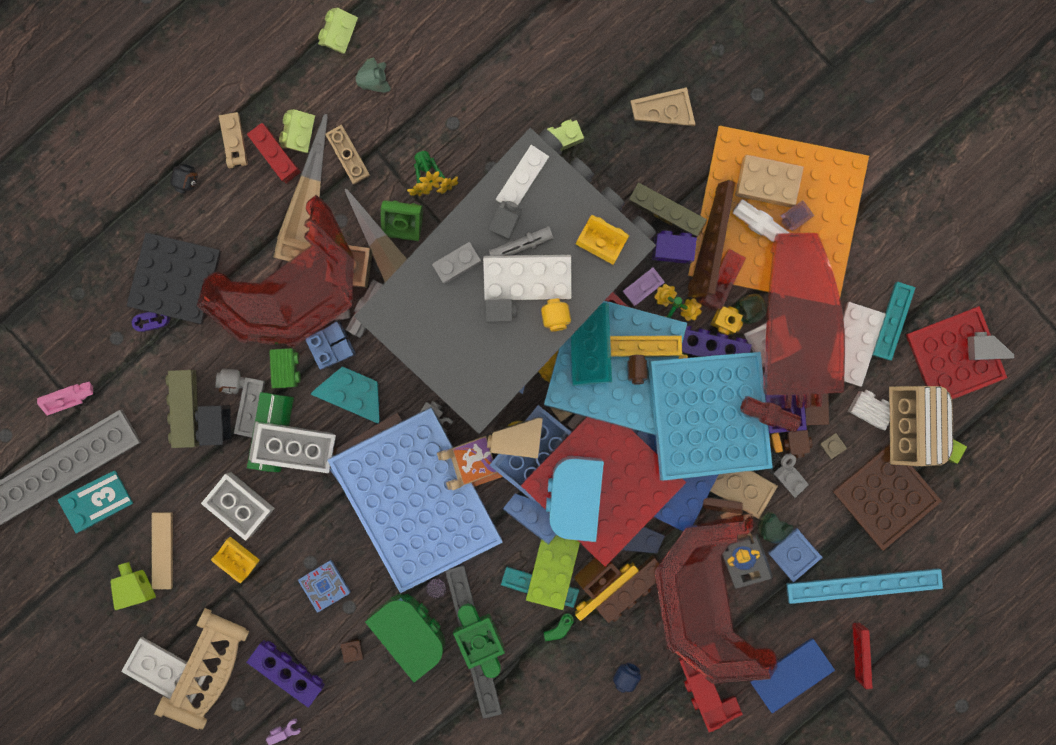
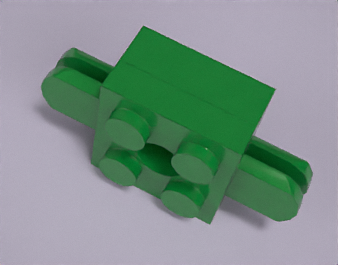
M463 604L458 611V617L462 626L455 628L453 635L468 668L471 669L480 665L483 674L487 678H494L498 676L501 669L497 657L505 654V647L490 613L479 618L472 604Z

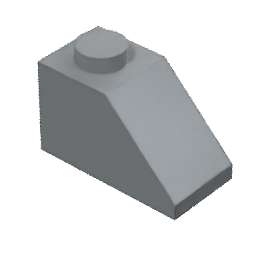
M976 332L974 336L968 337L969 360L1014 358V354L995 336H987V332Z

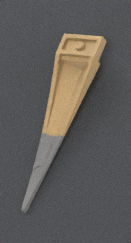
M327 114L323 115L277 237L278 240L273 258L307 267H312L317 249L319 196Z

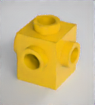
M720 306L717 308L710 325L718 328V332L721 334H734L736 331L739 332L743 325V321H741L743 315L739 314V310L731 306L728 308Z

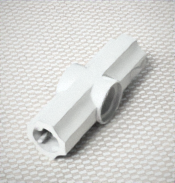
M743 199L732 212V214L748 224L752 231L765 236L778 246H781L790 233L774 222L769 214L762 210H757Z

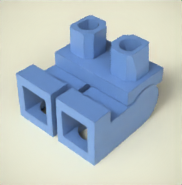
M339 321L305 338L320 370L356 355L350 340L345 339L348 336Z

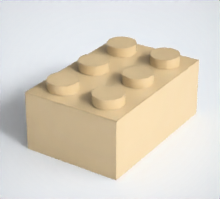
M746 155L742 160L735 196L792 208L796 205L804 167Z

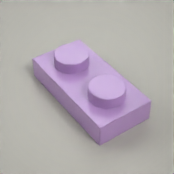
M651 268L622 292L635 306L665 282L657 271Z

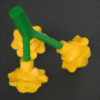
M663 284L662 287L657 288V293L654 296L657 299V304H663L665 307L669 303L672 304L670 312L665 317L671 318L674 311L679 307L683 310L680 314L685 317L686 321L691 319L695 321L697 316L702 313L700 310L702 305L694 298L691 300L686 299L685 303L682 304V299L676 297L677 292L674 291V286Z

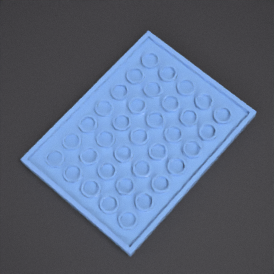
M432 407L327 460L400 593L503 542L472 482L456 490H448L446 482L457 479L451 458L444 461L439 460L437 452L453 448Z

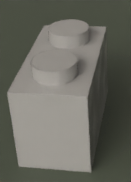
M468 242L432 265L442 282L447 284L482 262L471 243Z

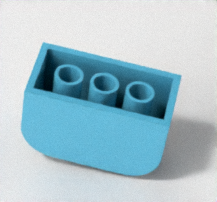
M567 456L555 465L553 476L548 479V492H551V497L546 499V512H549L552 530L561 538L596 542L604 464L601 458Z

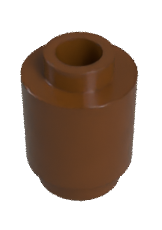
M629 356L627 361L628 381H632L634 385L644 384V381L648 380L645 356Z

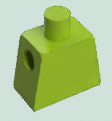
M130 562L118 565L121 576L111 579L115 610L156 598L143 570L132 572Z

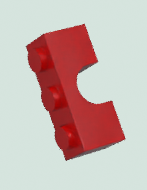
M261 123L247 133L248 137L284 183H288L301 173L266 125Z

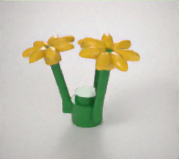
M420 151L414 156L417 184L413 186L414 189L407 190L411 196L430 194L432 185L435 188H439L437 192L444 194L447 190H452V186L458 184V177L452 180L451 178L444 177L434 158L430 157L429 152ZM432 166L436 171L434 174L430 173ZM420 170L426 172V177H421Z

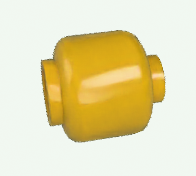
M559 298L550 299L541 308L544 327L549 328L551 332L567 329V325L571 322L569 305L567 303L560 302Z

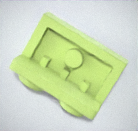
M340 8L329 10L325 16V27L321 29L318 39H320L318 44L345 54L358 17Z
M294 109L288 110L284 114V129L279 136L281 148L308 153L315 115Z

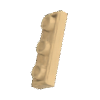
M342 125L325 134L354 185L371 176ZM346 152H350L349 157H345Z

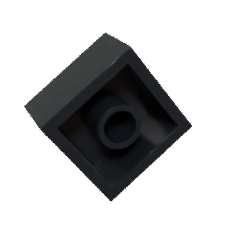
M230 405L198 406V410L195 412V419L198 422L196 440L199 441V446L232 443Z

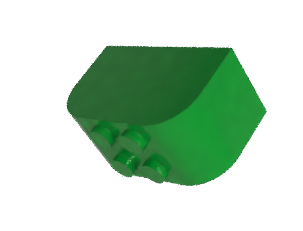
M397 594L372 612L365 623L410 679L416 682L440 661L445 648V637L440 630L441 625L435 618L432 619L428 615L429 610L423 603L419 604L411 595Z

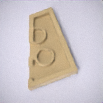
M687 87L630 101L634 121L695 126Z

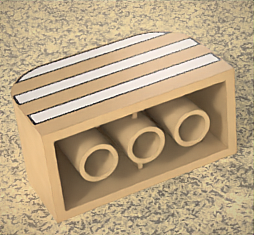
M941 386L889 387L890 464L909 466L945 464L950 459L953 451V403L950 393Z

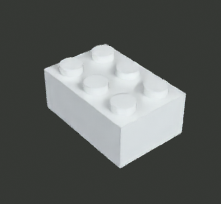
M232 472L226 473L201 503L245 541L252 537L275 509Z

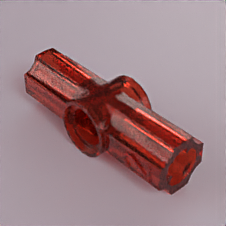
M745 396L740 406L741 413L757 418L759 422L769 426H778L785 430L796 432L801 423V416L785 411L777 404L762 402L749 396Z

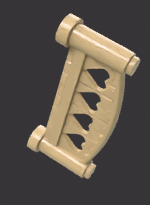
M204 608L196 625L203 628V631L170 699L162 697L154 714L162 717V715L197 730H203L207 722V718H204L205 714L217 701L231 676L239 642L241 640L245 641L249 633L245 627L214 615L207 608ZM229 641V646L225 648L226 653L224 655L218 654L211 642ZM220 658L221 663L217 665L218 670L212 673L203 660ZM212 676L213 681L209 683L208 690H202L195 677ZM204 694V699L200 701L201 706L199 708L193 707L186 695Z

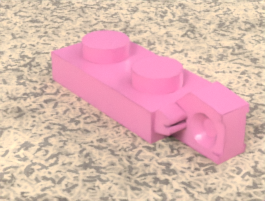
M90 382L72 385L37 398V404L48 416L83 403L87 396L93 394V386Z

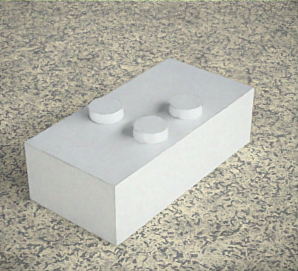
M256 421L249 460L253 463L329 473L330 464L327 460L332 457L336 435L329 432Z

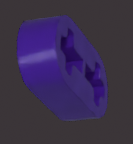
M152 312L142 313L132 319V326L136 331L146 332L167 326L170 318L164 316L160 324L158 321L153 322V319L158 318V314ZM140 318L144 321H149V323L143 324V328L137 325L140 322Z

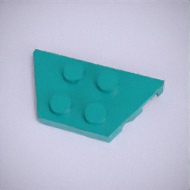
M342 366L311 393V395L375 423H380L378 381Z

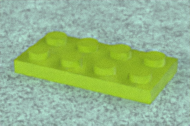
M558 535L554 537L549 545L541 540L526 601L561 610L564 609L580 545L578 540L564 539Z

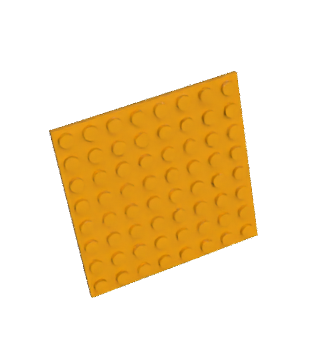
M718 126L700 214L701 217L707 220L697 238L695 259L690 264L688 276L693 277L718 183L731 180L735 182L717 282L839 306L869 156ZM746 155L803 166L796 205L790 208L735 196L743 158ZM742 199L757 210H762L769 214L774 222L790 232L781 246L776 245L765 236L755 233L748 227V224L732 214Z

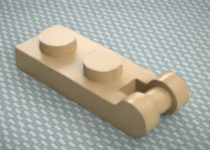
M239 113L219 115L227 167L235 168V165H248ZM239 152V157L234 158L233 153Z

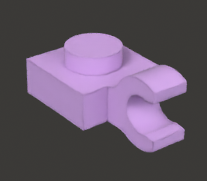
M297 719L290 720L287 726L282 729L281 726L272 729L266 738L268 745L282 741L288 736L299 734L301 728H292V724H295Z

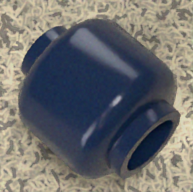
M632 663L621 664L613 676L616 689L623 693L634 691L641 680L640 669Z

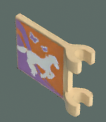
M486 436L437 452L439 460L444 461L451 458L457 479L446 482L448 490H456L463 485L497 473L496 470L489 466L493 461V457L490 453V448H487L488 441Z

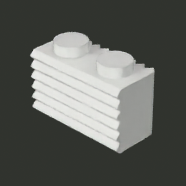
M868 390L864 392L858 391L848 412L881 430H886L890 423V403L884 399L881 401L875 399L876 395Z

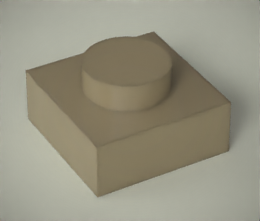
M835 432L819 443L831 460L847 449Z

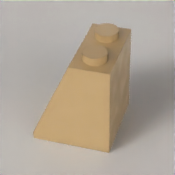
M537 417L494 431L492 435L488 436L487 448H491L490 453L538 458L543 417Z

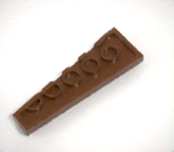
M731 180L718 183L694 275L688 284V297L699 298L715 294L735 182Z

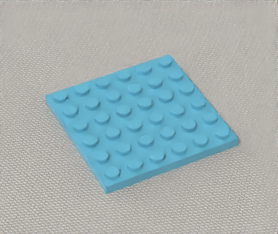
M603 301V303L609 304L610 336H682L683 342L687 326L686 322ZM570 337L559 348L544 405L656 436L648 362L678 359L679 356L645 357V360H647L648 380L644 381V384L634 385L632 381H628L627 361L629 357H611V383L574 386L572 382Z
M761 352L648 362L660 480L772 468Z

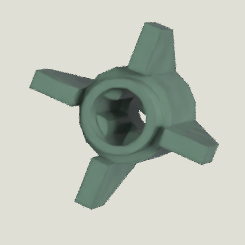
M375 58L367 59L357 72V85L363 90L368 89L382 93L390 91L391 88L386 81L384 72L385 62L377 64Z

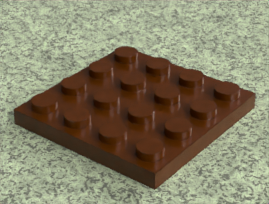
M890 443L832 491L882 551L942 502L913 466L890 464Z

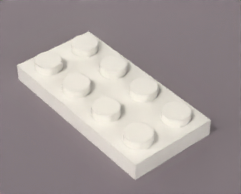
M571 255L484 256L485 300L571 299Z
M847 302L827 363L829 377L862 387L886 315L885 313Z
M141 637L121 672L170 699L187 662ZM207 676L195 677L200 687ZM197 694L186 695L191 704Z

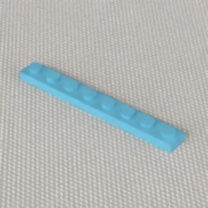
M939 568L786 583L789 604L943 589L942 573Z

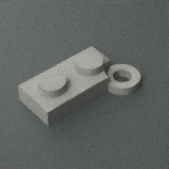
M786 454L781 460L782 466L774 475L789 493L796 498L809 484L793 467L796 463L795 456Z

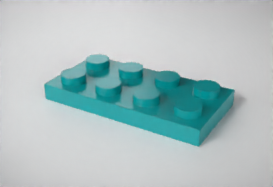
M602 303L571 336L572 382L574 386L612 382L608 303Z

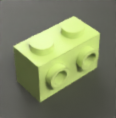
M570 119L561 123V127L556 129L550 127L547 129L562 143L561 151L584 141V136L577 120L572 122Z

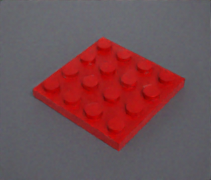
M980 306L905 334L925 386L944 387L950 393L952 399L1007 378L1000 359L969 360L968 337L974 336L976 332H987V336H991Z

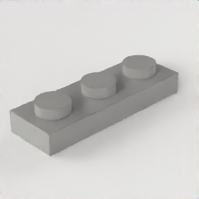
M245 377L234 434L252 437L259 395L264 390L265 381Z

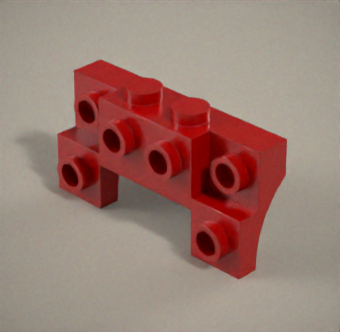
M713 642L695 649L696 651L678 658L687 679L684 681L688 692L692 691L694 698L691 701L695 710H700L708 732L717 730L727 722L743 715L735 695L722 701L720 700L707 669L721 662Z

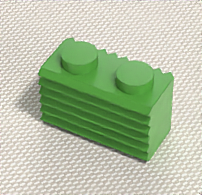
M296 349L270 350L272 388L298 387L297 383H300L301 378L300 372L297 371L296 364H299V353L296 352Z

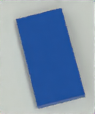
M810 638L749 681L770 712L774 713L834 672L835 669L815 640Z

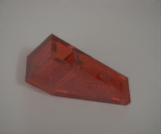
M728 249L720 264L715 294L701 297L698 303L714 311L721 310L746 257Z

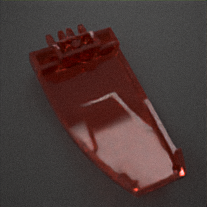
M816 232L776 233L770 252L773 256L767 309L763 393L766 395H785V408H791L792 395H796V406L802 408L803 394L805 408H810L811 394H815V405L821 407L824 393L844 392L845 331L837 284L825 249Z

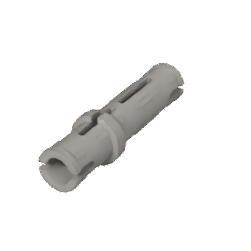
M547 226L533 233L528 232L524 237L490 249L489 253L490 256H511L531 247L532 249L537 248L536 245L554 239L550 227Z

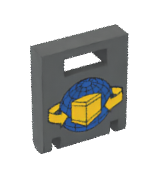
M758 534L752 535L754 543H752L750 535L729 541L727 543L729 550L725 543L720 544L735 589L769 580L773 577ZM759 571L760 576L745 580L744 574Z

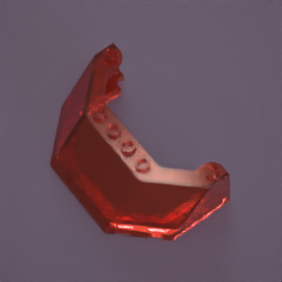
M317 195L306 203V212L310 215V218L304 224L305 227H309L304 238L311 246L261 283L231 281L220 272H214L204 279L197 306L237 341L242 343L260 341V344L268 345L286 343L287 346L295 347L352 307L354 256L330 207Z
M753 514L731 516L685 528L679 539L654 571L667 648L673 653L678 654L684 659L685 663L695 671L698 670L712 684L771 679L778 667L777 657L772 649H755L733 631L721 555L729 544L739 541L738 535H745L753 530Z

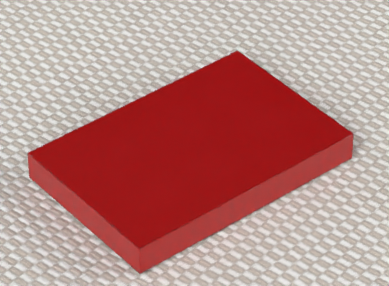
M860 622L853 623L855 679L865 689H873L869 630Z

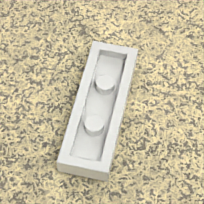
M530 145L497 196L496 201L499 203L511 201L519 205L549 159V156L533 145Z

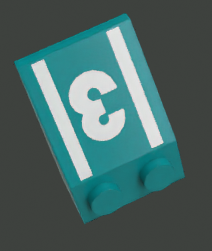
M116 470L58 499L75 533L82 532L134 504Z

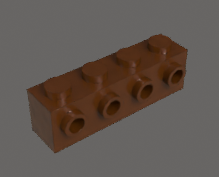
M653 555L638 567L639 571L596 607L608 623L617 621L622 616V611L626 608H632L637 603V598L641 595L642 597L646 596L651 591V586L655 583H661L666 578L665 574H667V571Z

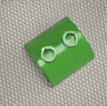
M383 200L381 205V229L388 237L419 241L423 206L415 203L408 204Z

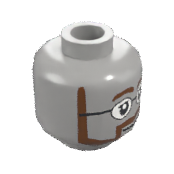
M222 369L220 373H217L215 388H218L220 393L237 394L239 388L243 389L244 377H240L239 370Z

